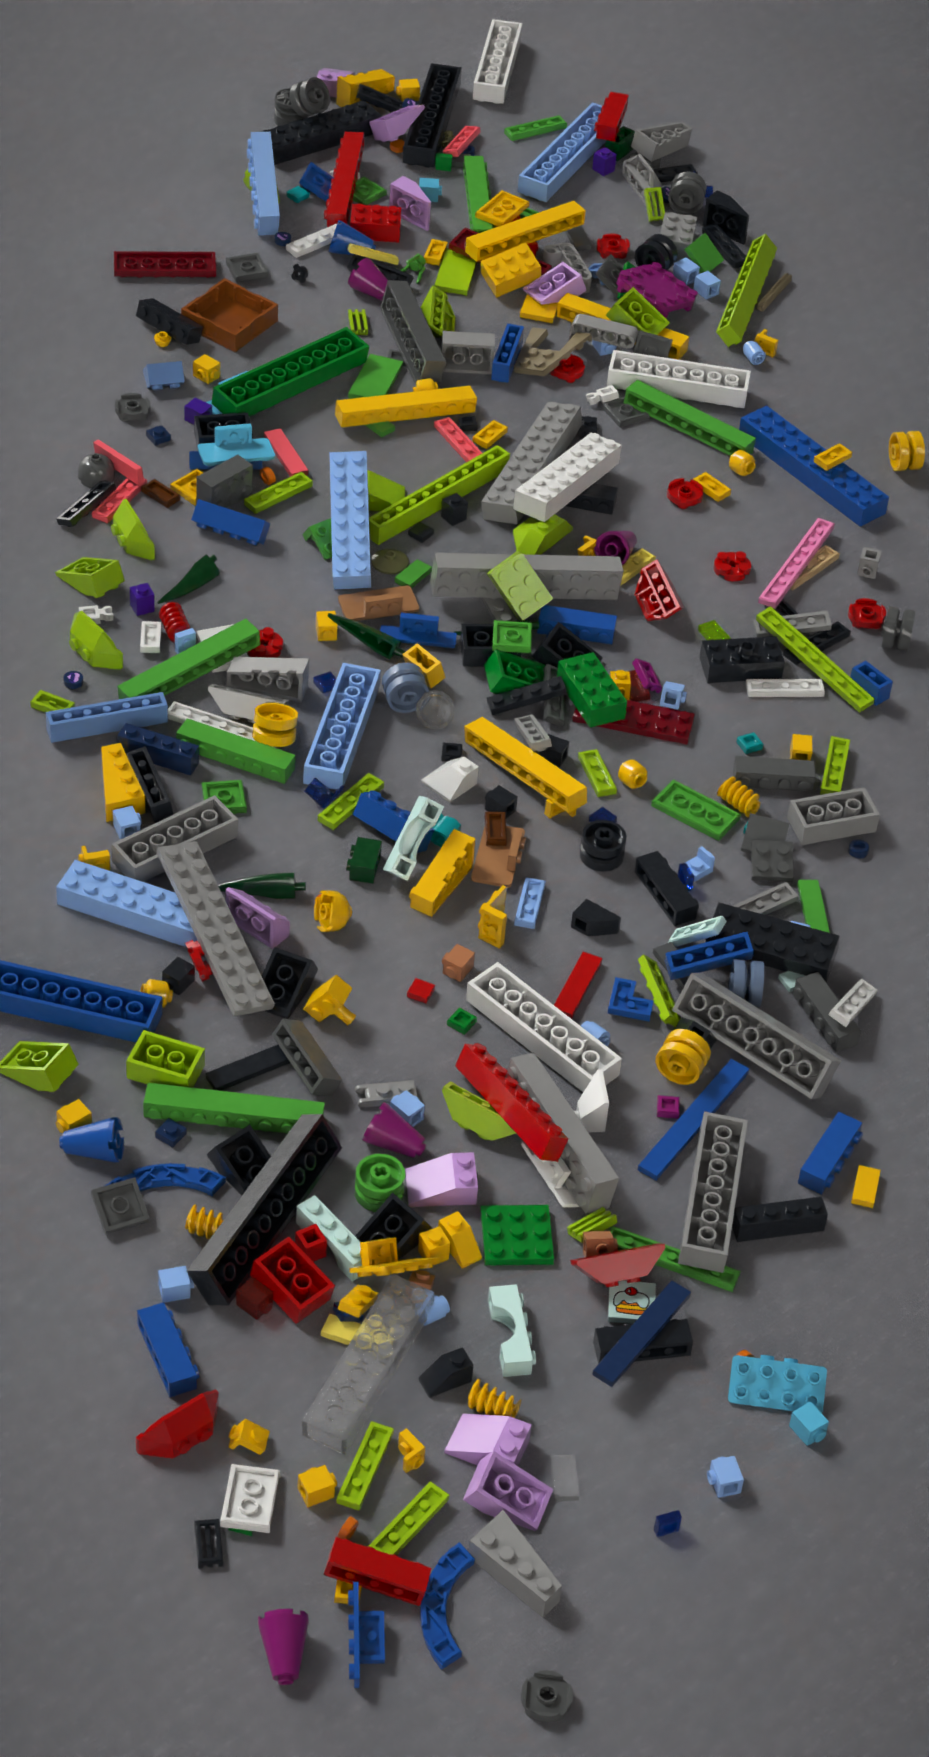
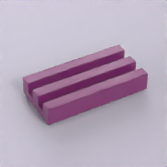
M636 658L632 664L645 689L649 687L650 691L655 690L656 693H659L662 690V686L651 663Z

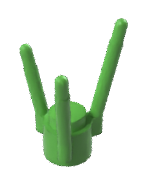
M417 253L406 261L407 265L400 271L405 272L409 268L413 271H420L416 281L419 284L422 274L426 270L424 267L425 258Z

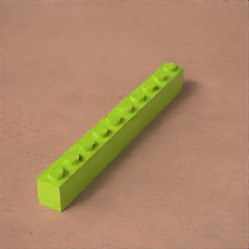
M766 233L752 241L716 333L728 347L733 344L737 345L742 341L769 268L772 266L771 263L775 258L777 247Z
M496 445L369 517L370 540L380 545L441 510L442 499L455 493L464 497L497 478L509 461L510 453Z

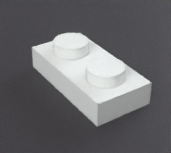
M142 621L140 653H160L161 622Z

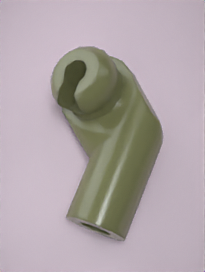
M447 130L444 132V141L441 143L443 148L455 138L453 131Z

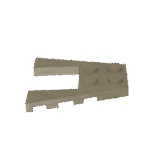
M532 328L514 365V371L519 374L546 376L560 365L559 361L562 359L567 360L571 356L570 353L575 349L577 351L584 347L583 343L587 340L590 342L592 336L590 333L576 332L560 351L537 349V347L548 336L547 329Z

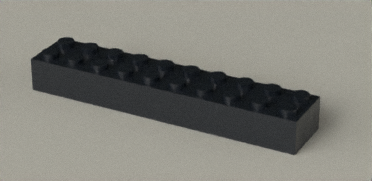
M431 63L417 104L424 105L425 108L409 128L403 146V163L424 166L426 168L435 167L436 153L440 151L444 132L447 129L461 85L462 67Z
M323 1114L301 1115L187 1269V1273L208 1305H230L250 1277L254 1260L269 1251L296 1213L297 1205L305 1201L341 1151L342 1146Z

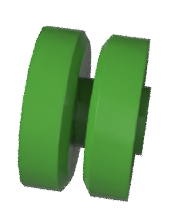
M373 1154L359 1162L356 1167L355 1198L363 1208L376 1212L392 1193L403 1200L405 1169L398 1159L387 1154Z

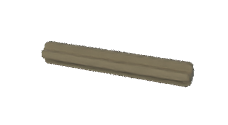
M785 273L757 303L756 309L763 312L792 281V275Z

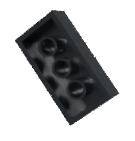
M777 636L702 640L699 658L707 683L746 681V679H782L785 661ZM743 641H751L755 644L758 654L751 656L750 659H744L739 653L735 652V648L740 647V643Z

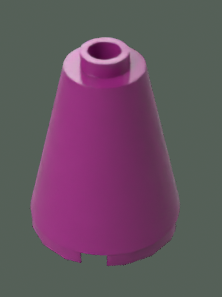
M365 258L357 264L359 268L357 270L353 269L348 284L351 288L382 301L388 279L372 260Z
M607 531L597 538L594 549L596 556L620 557L621 563L624 565L637 543L636 535L631 531Z
M383 1102L379 1108L381 1110L380 1113L375 1114L362 1141L412 1158L416 1155L421 1156L427 1146L424 1143L425 1138L389 1104Z
M276 1609L265 1612L264 1618L258 1617V1627L272 1678L278 1681L280 1685L293 1684L294 1680L299 1678L309 1625V1617L305 1611L300 1610V1615L293 1614V1609Z

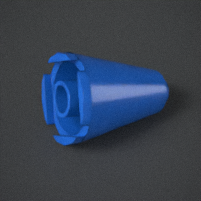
M338 220L328 252L353 255L347 250L350 243L374 250L376 245L373 244L374 240L343 221Z
M112 1117L66 1130L63 1136L59 1138L60 1148L66 1154L114 1163L120 1162L119 1160H122L124 1152V1137L120 1138L119 1130H123L121 1120L118 1117Z

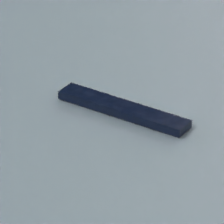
M671 1280L593 1369L592 1375L613 1387L690 1298L691 1291Z

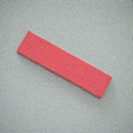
M465 126L443 149V154H451L453 157H458L480 134V127Z
M450 417L434 421L436 430L466 462L482 454L478 447Z
M282 429L264 432V438L269 439L275 455L291 477L299 472L307 476V467Z
M96 440L93 442L95 453L107 456L112 461L114 470L137 485L144 483L141 466L102 441Z
M126 478L92 512V518L108 524L113 519L122 500L127 499L130 502L141 491V487L147 484V479L144 478V483L137 485Z

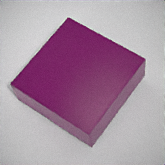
M658 1095L657 1117L679 1119L680 1097Z

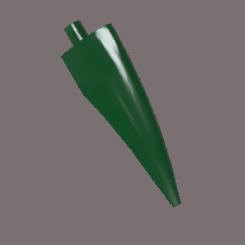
M207 554L193 564L181 581L157 603L161 604L184 596L220 574L217 565L214 563L217 561V557L213 554L210 557Z
M328 613L327 616L374 652L389 660L394 655L403 658L402 654L406 651L399 648L401 645L400 640L368 625Z
M275 873L237 879L219 884L218 887L221 892H226V889L230 887L242 890L249 895L274 899L295 898L296 891H306V882H296L295 873Z

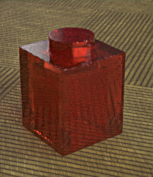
M251 1277L236 1290V1305L258 1320L263 1314H268L272 1309L273 1291Z

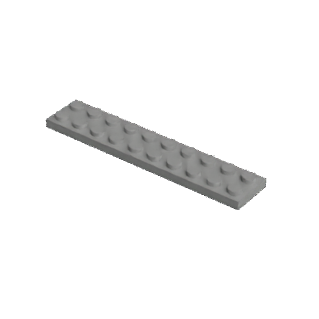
M197 841L158 847L156 853L201 945L233 1017L273 1009L275 1003Z

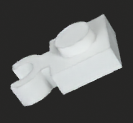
M613 385L598 389L596 393L586 394L587 402L589 401L590 405H594L599 401L604 403L619 398L618 391Z
M98 605L79 607V611H83L96 624H101L100 620H113L112 606H105L102 609H98Z

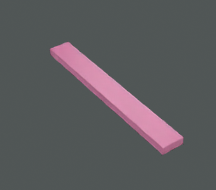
M821 518L815 521L760 595L758 603L776 609L833 531L835 523Z

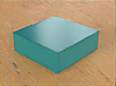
M300 186L286 191V197L296 203L309 198L310 192Z
M755 732L737 737L736 742L745 754L763 750L764 744Z

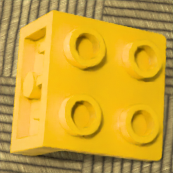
M504 885L498 891H494L491 899L487 903H483L479 910L481 916L478 923V938L499 949L504 944L507 914L504 913L507 887Z

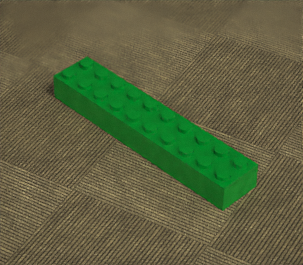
M348 327L342 328L213 387L211 404L222 414L248 412L250 417L364 364L368 357L369 345Z

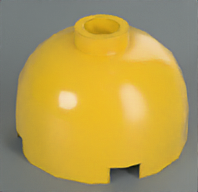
M320 891L321 897H316L314 905V919L319 920L321 925L317 926L318 930L321 932H334L343 929L352 916V907L347 898L338 891Z

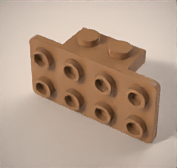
M408 585L338 596V602L344 617L354 621L401 615V612H419V605L412 588Z
M484 826L471 875L473 882L500 887L504 885L507 888L512 886L517 863L521 864L523 852L521 849L524 850L526 837H524L525 830L523 828L506 826L507 845L491 846L486 845Z

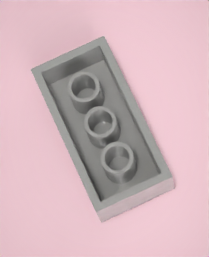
M865 787L790 800L787 819L801 845L876 832L880 814Z

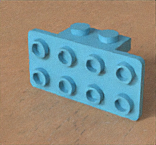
M251 423L215 427V443L198 444V452L203 464L206 466L219 465L237 454L249 463L252 461L275 459V453L268 438L252 439Z
M736 1355L732 1358L728 1401L730 1403L795 1411L811 1401L821 1413L823 1412L827 1369L825 1367L799 1364L797 1359L792 1358L776 1361L774 1356L760 1355V1358Z

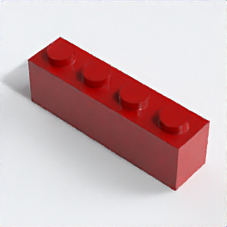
M610 91L609 96L605 97L601 114L599 113L598 120L595 122L594 131L596 132V138L615 142L627 111L629 95Z
M335 1537L323 1575L352 1585L353 1582H359V1586H362V1588L420 1606L426 1592L432 1568L424 1566L419 1562L400 1558L394 1554L378 1551L373 1547L354 1543L348 1539Z

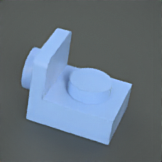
M193 628L175 633V652L177 654L196 645V632Z
M701 846L698 848L697 856L683 863L681 870L695 882L713 872L715 857Z

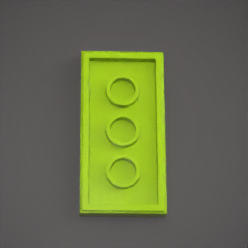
M446 248L434 286L443 292L467 296L477 262Z

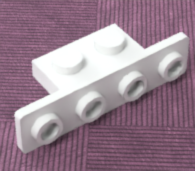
M523 1141L521 1146L561 1206L564 1208L579 1207L576 1202V1196L565 1185V1181L571 1171L563 1159L560 1157L558 1162L540 1160Z

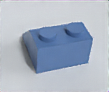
M182 361L147 364L143 369L147 388H152V390H162L165 386H170V389L180 388V385H183L185 382Z

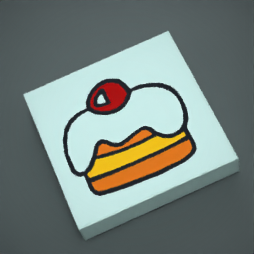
M622 1280L618 1281V1286L609 1287L608 1322L634 1324L656 1299V1283H627V1281Z

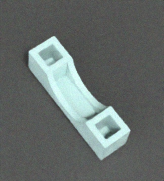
M418 797L383 868L384 871L408 881L417 863L416 855L419 845L429 829L436 825L444 806L427 797Z
M315 1195L297 1205L296 1223L303 1229L317 1224L336 1258L339 1269L352 1282L360 1278L358 1273H350L349 1269L362 1266L360 1241Z
M517 1284L489 1287L488 1305L491 1320L505 1324L513 1333V1336L508 1341L502 1343L499 1359L503 1377L531 1375L532 1365H536V1354L530 1348V1345H532L531 1332L526 1330L528 1317L527 1313L522 1311V1307H524L523 1294H519Z

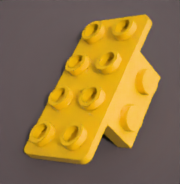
M385 1238L360 1242L362 1266L349 1269L350 1273H358V1277L372 1276V1274L386 1276L390 1275V1272L391 1274L404 1273L405 1271L433 1268V1263L440 1262V1257L398 1260L396 1238Z

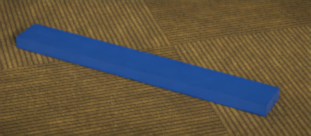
M730 1059L638 1165V1171L657 1181L700 1131L704 1111L715 1113L749 1074L750 1068Z

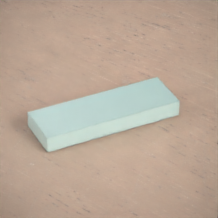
M723 916L677 928L669 942H672L677 947L719 935L727 921Z

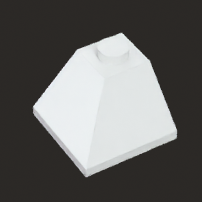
M466 757L453 759L421 779V783L451 803L477 784L479 766Z
M602 1069L597 1070L578 1100L577 1109L574 1111L588 1133L605 1132L609 1100Z

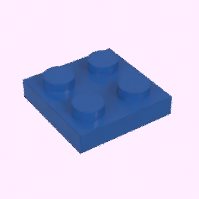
M310 162L299 183L304 188L313 192L318 198L327 201L329 189H331V179L334 178Z

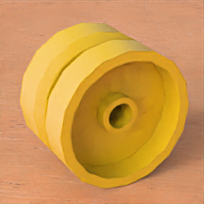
M908 431L907 434L904 432H893L889 440V459L894 471H904L907 467L909 470H919L923 467L925 445L920 431Z
M280 703L258 705L255 708L253 739L272 747L292 745L296 737L295 726H297L298 712L294 708Z
M676 1029L671 1031L666 1037L663 1046L656 1055L655 1063L660 1073L670 1081L689 1085L699 1079L703 1068L710 1059L711 1050L704 1038L697 1033L687 1029Z

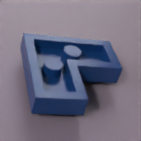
M615 977L607 1013L650 1022L654 1000L633 997L636 981Z

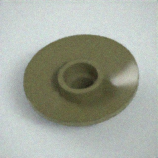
M382 549L374 553L371 563L381 573L398 574L408 567L409 560L406 554L399 550Z

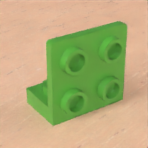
M330 518L309 526L302 534L305 541L310 539L315 541L324 560L332 558Z

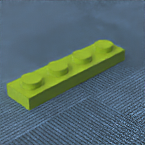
M299 472L245 498L244 505L257 514L312 487L313 480L304 473Z
M831 736L820 794L841 792L850 744L849 739Z
M368 773L318 814L317 821L334 830L353 814L361 793L371 790L381 791L384 788V781Z
M643 954L638 958L641 966L640 971L647 980V988L653 994L654 1004L659 1008V1016L665 1024L676 1027L681 1018L679 1014L672 1011L675 1004L656 961Z
M373 1421L370 1422L336 1500L337 1504L360 1511L391 1441L394 1428Z
M430 1481L368 1547H373L387 1554L398 1555L449 1501V1494Z

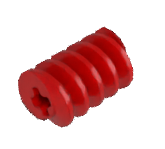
M169 602L160 609L159 617L168 638L175 643V633L190 629L184 611L177 602Z

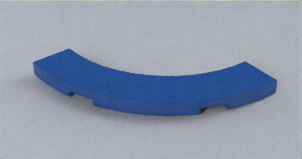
M169 1163L150 1165L132 1170V1173L123 1177L119 1176L105 1186L135 1177L140 1192L157 1187L179 1186L195 1189L213 1196L226 1183V1177L202 1167L197 1169L186 1167V1164Z
M460 1542L450 1548L439 1559L429 1576L426 1592L421 1601L420 1620L423 1637L431 1656L441 1670L462 1657V1651L456 1645L446 1622V1605L451 1589L459 1577L474 1565L475 1559Z

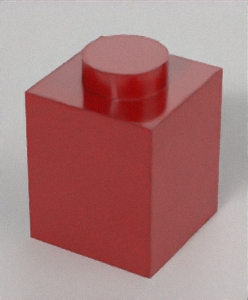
M317 1224L295 1232V1243L313 1262L326 1257L327 1240Z

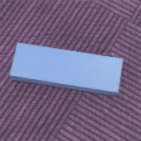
M525 878L514 926L535 929L546 881Z

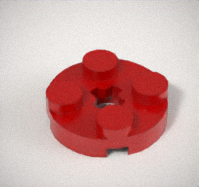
M610 233L603 235L601 239L598 238L596 248L604 259L610 254L614 258L624 259L629 252L630 242L627 238L625 240L622 239L619 234Z
M570 354L571 356L567 360L562 359L559 361L560 365L553 369L550 374L565 380L567 383H573L575 379L582 377L585 372L584 361L573 354Z
M685 478L671 481L667 489V498L681 509H687L688 506L701 503L703 487L697 481L690 479V482L684 481Z
M738 551L719 552L714 561V572L716 575L719 576L721 574L727 581H741L745 579L746 575L750 574L751 562L746 557V553Z
M857 599L854 604H850L848 617L855 628L880 629L886 617L885 607L883 605L880 607L876 604L877 601L873 599Z
M270 627L259 630L260 645L246 653L250 657L278 658L283 650L282 637Z
M193 939L186 942L185 945L189 948L187 949L196 971L200 975L201 981L204 982L210 979L209 976L213 975L207 961H203L201 958L204 952L198 941L194 942Z

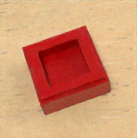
M415 978L407 991V997L427 1004L435 990V984Z

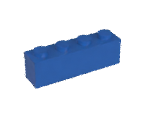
M507 323L492 363L491 380L509 383L514 365L523 345L524 326Z
M200 499L197 501L191 519L197 523L196 526L199 528L207 529L208 526L214 528L213 532L223 535L226 532L230 534L229 537L240 540L242 537L247 539L246 543L255 546L258 543L264 545L271 524L265 520Z
M544 605L540 611V629H538L537 633L547 635L560 622L581 640L612 645L617 616Z
M371 790L360 794L353 815L394 841H397L411 812L402 810L397 807L395 802L386 800L381 797L379 792ZM430 828L425 834L417 853L427 850L435 829Z
M743 932L665 953V964L671 981L690 976L691 973H701L731 965L733 959L750 960L753 956V948L748 932Z
M838 1111L802 1166L798 1184L821 1195L826 1187L830 1188L834 1182L835 1173L839 1174L845 1163L844 1159L850 1158L854 1149L853 1145H858L863 1136V1132H861L862 1122Z
M163 1302L137 1310V1325L170 1398L197 1389V1379L200 1378L197 1366L192 1365L190 1361L191 1354L188 1346L184 1347L182 1343L183 1336L179 1328L176 1329L174 1326L175 1319L172 1311H168Z

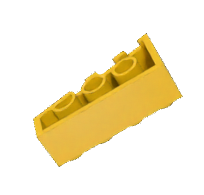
M383 69L368 71L365 74L361 72L354 76L352 74L346 77L338 76L336 104L344 107L345 105L361 101L356 97L360 84L388 94L394 91L395 76Z
M116 743L102 746L106 822L113 821V810L133 806L135 812L140 815L145 814V794L122 744Z
M453 829L417 885L411 889L409 894L411 908L430 917L436 913L473 868L474 837Z

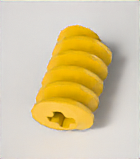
M734 776L727 779L717 791V796L727 801L728 804L738 809L739 812L748 818L750 813L756 814L760 808V795L754 794L752 789L748 790V786L742 785V782L739 780L736 781Z
M194 1204L187 1216L185 1229H188L190 1234H194L197 1231L198 1236L202 1237L205 1235L207 1239H210L224 1221L223 1213L219 1212L217 1217H214V1210L211 1209L208 1215H206L205 1207H202L197 1212V1205Z
M478 1378L468 1395V1407L470 1409L476 1408L478 1413L485 1411V1415L515 1418L520 1409L521 1399L514 1404L513 1395L506 1400L505 1391L499 1396L497 1395V1387H494L491 1392L488 1391L489 1383H485L481 1388V1379Z

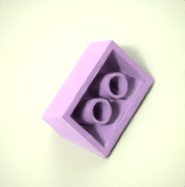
M230 887L226 889L225 901L240 929L271 949H274V947L278 946L289 936L290 921L286 917L276 913L269 906H265L242 890Z

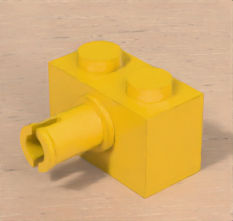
M418 643L402 654L405 663H413L421 668L429 688H433L446 678L441 662Z
M335 975L312 992L303 1010L319 1023L329 1015L334 1014L348 1026L356 1017V1014L344 1006L352 987L338 975Z

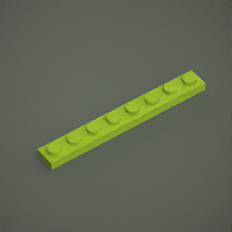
M771 606L756 615L757 622L773 636H777V639L859 713L874 704L875 699Z

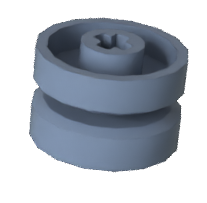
M408 662L399 663L389 668L382 677V686L390 708L396 712H413L425 705L429 699V688L424 674L416 664Z
M733 959L729 974L728 990L743 999L746 993V1001L760 1008L764 987V962L751 961L747 973L745 960Z

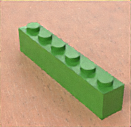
M188 718L176 732V739L199 745L200 756L283 784L287 782L295 770V754Z

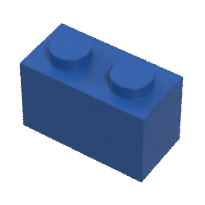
M867 661L852 668L850 677L875 699V706L890 698L893 684L891 679Z

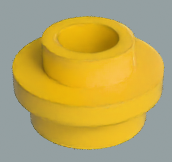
M161 331L155 334L154 341L157 346L166 347L171 342V336L167 332Z

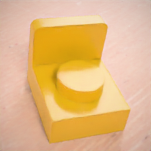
M764 329L760 334L756 335L754 342L759 344L766 355L774 357L777 352L778 340L767 336L768 330Z
M407 1428L399 1433L398 1449L405 1456L403 1458V1470L408 1473L412 1469H418L425 1461V1446Z

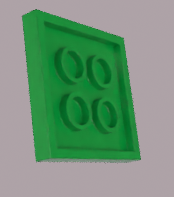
M481 1205L480 1216L485 1266L554 1264L549 1205Z

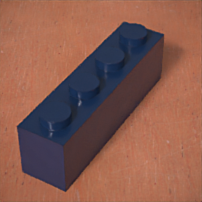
M125 723L117 735V742L122 744L126 755L128 752L146 746L153 764L190 776L199 764V745Z

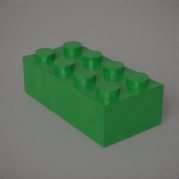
M594 652L558 661L557 677H562L567 695L589 728L625 719L627 700Z

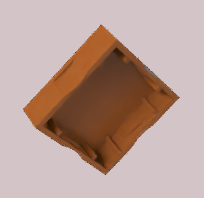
M224 278L212 286L205 294L195 298L181 308V314L203 326L201 336L233 352H237L278 322V304Z

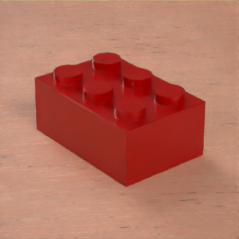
M352 204L351 227L374 241L399 243L401 207Z
M287 1237L254 1260L250 1276L295 1324L331 1300L335 1284L290 1237Z

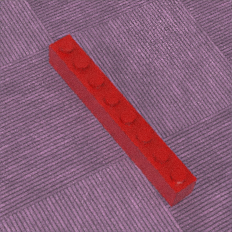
M345 132L344 137L340 140L336 168L333 171L334 179H331L329 199L326 201L327 210H324V220H327V227L337 224L338 220L348 224L365 147L364 132Z
M479 1043L474 1045L465 1044L455 1067L540 1160L558 1162L569 1139L562 1132V1128L557 1126L551 1120V1117L543 1112L540 1105L529 1097V1093L518 1085V1081L513 1079L507 1073V1069L502 1067L497 1062V1059L489 1054L484 1045Z

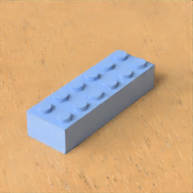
M271 131L251 132L250 139H247L248 149H246L247 159H249L248 172L251 175L249 183L250 187H252L251 201L254 203L252 205V212L255 215L254 229H257L258 235H275L278 233L280 213Z

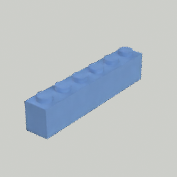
M163 692L46 712V730L51 743L121 731L125 723L138 727L168 723V705Z

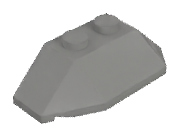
M641 154L623 161V177L646 205L644 189L662 188L661 182ZM654 192V193H655V199H656V202H657V200H658V198H657V192Z
M216 684L208 687V691L224 714H228L229 718L240 720L241 717L247 718L250 723H255L254 714L255 708L258 705L264 703L289 704V700Z

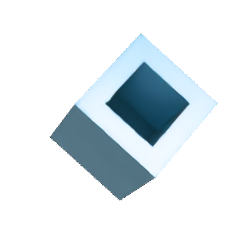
M420 178L419 187L431 202H438V195L442 196V186L439 185V179Z
M810 1401L792 1412L789 1427L808 1446L825 1438L829 1421Z

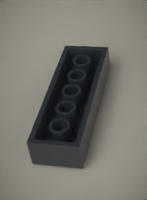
M718 902L713 918L723 916L727 922L719 935L706 938V942L748 932L753 948L752 959L747 961H763L764 966L785 972L791 971L805 976L819 972L827 983L839 949V935Z

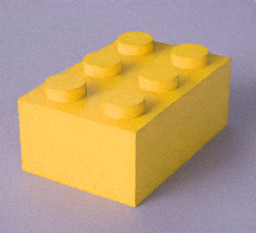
M525 242L482 260L481 274L497 298L526 286L541 276V266Z

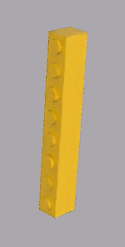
M571 201L466 238L465 252L476 262L487 259L525 242L529 244L581 226L585 221L586 210L575 201Z
M566 293L558 302L557 317L573 322L578 314H585L610 320L606 314L611 308ZM664 328L658 334V336L673 339L668 357L680 360L687 352L689 336Z
M471 386L336 400L335 416L341 427H350L387 421L394 422L473 413L476 409L477 397Z
M483 716L464 726L465 742L566 812L570 813L587 803V787L532 751L531 748H528Z

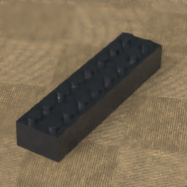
M359 101L269 130H263L262 132L271 131L274 165L338 146L345 132H364V137L373 135L369 122L382 117V115L366 101Z

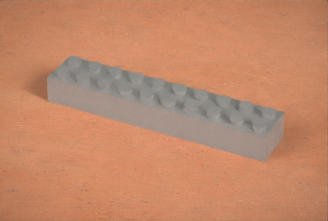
M547 402L481 501L484 520L518 525L524 513L513 509L515 490L565 452L583 424L581 406Z
M435 553L430 579L433 597L503 598L486 573L512 554ZM524 555L553 599L617 600L624 572L620 557Z

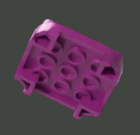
M653 262L652 265L648 264L621 270L616 282L619 293L628 292L634 287L665 318H667L669 312L682 308L687 312L691 311L698 294L697 291L689 288L685 282L677 279L673 273L663 269L662 265L657 262Z

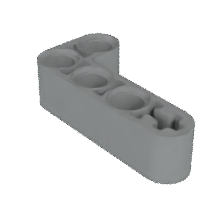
M571 243L545 246L543 262L552 265V267H556L562 262L566 263L582 275L587 290L584 293L590 292L592 274L575 247Z
M578 314L570 326L569 340L576 332L590 333L594 341L623 348H632L637 340L639 331L631 325Z

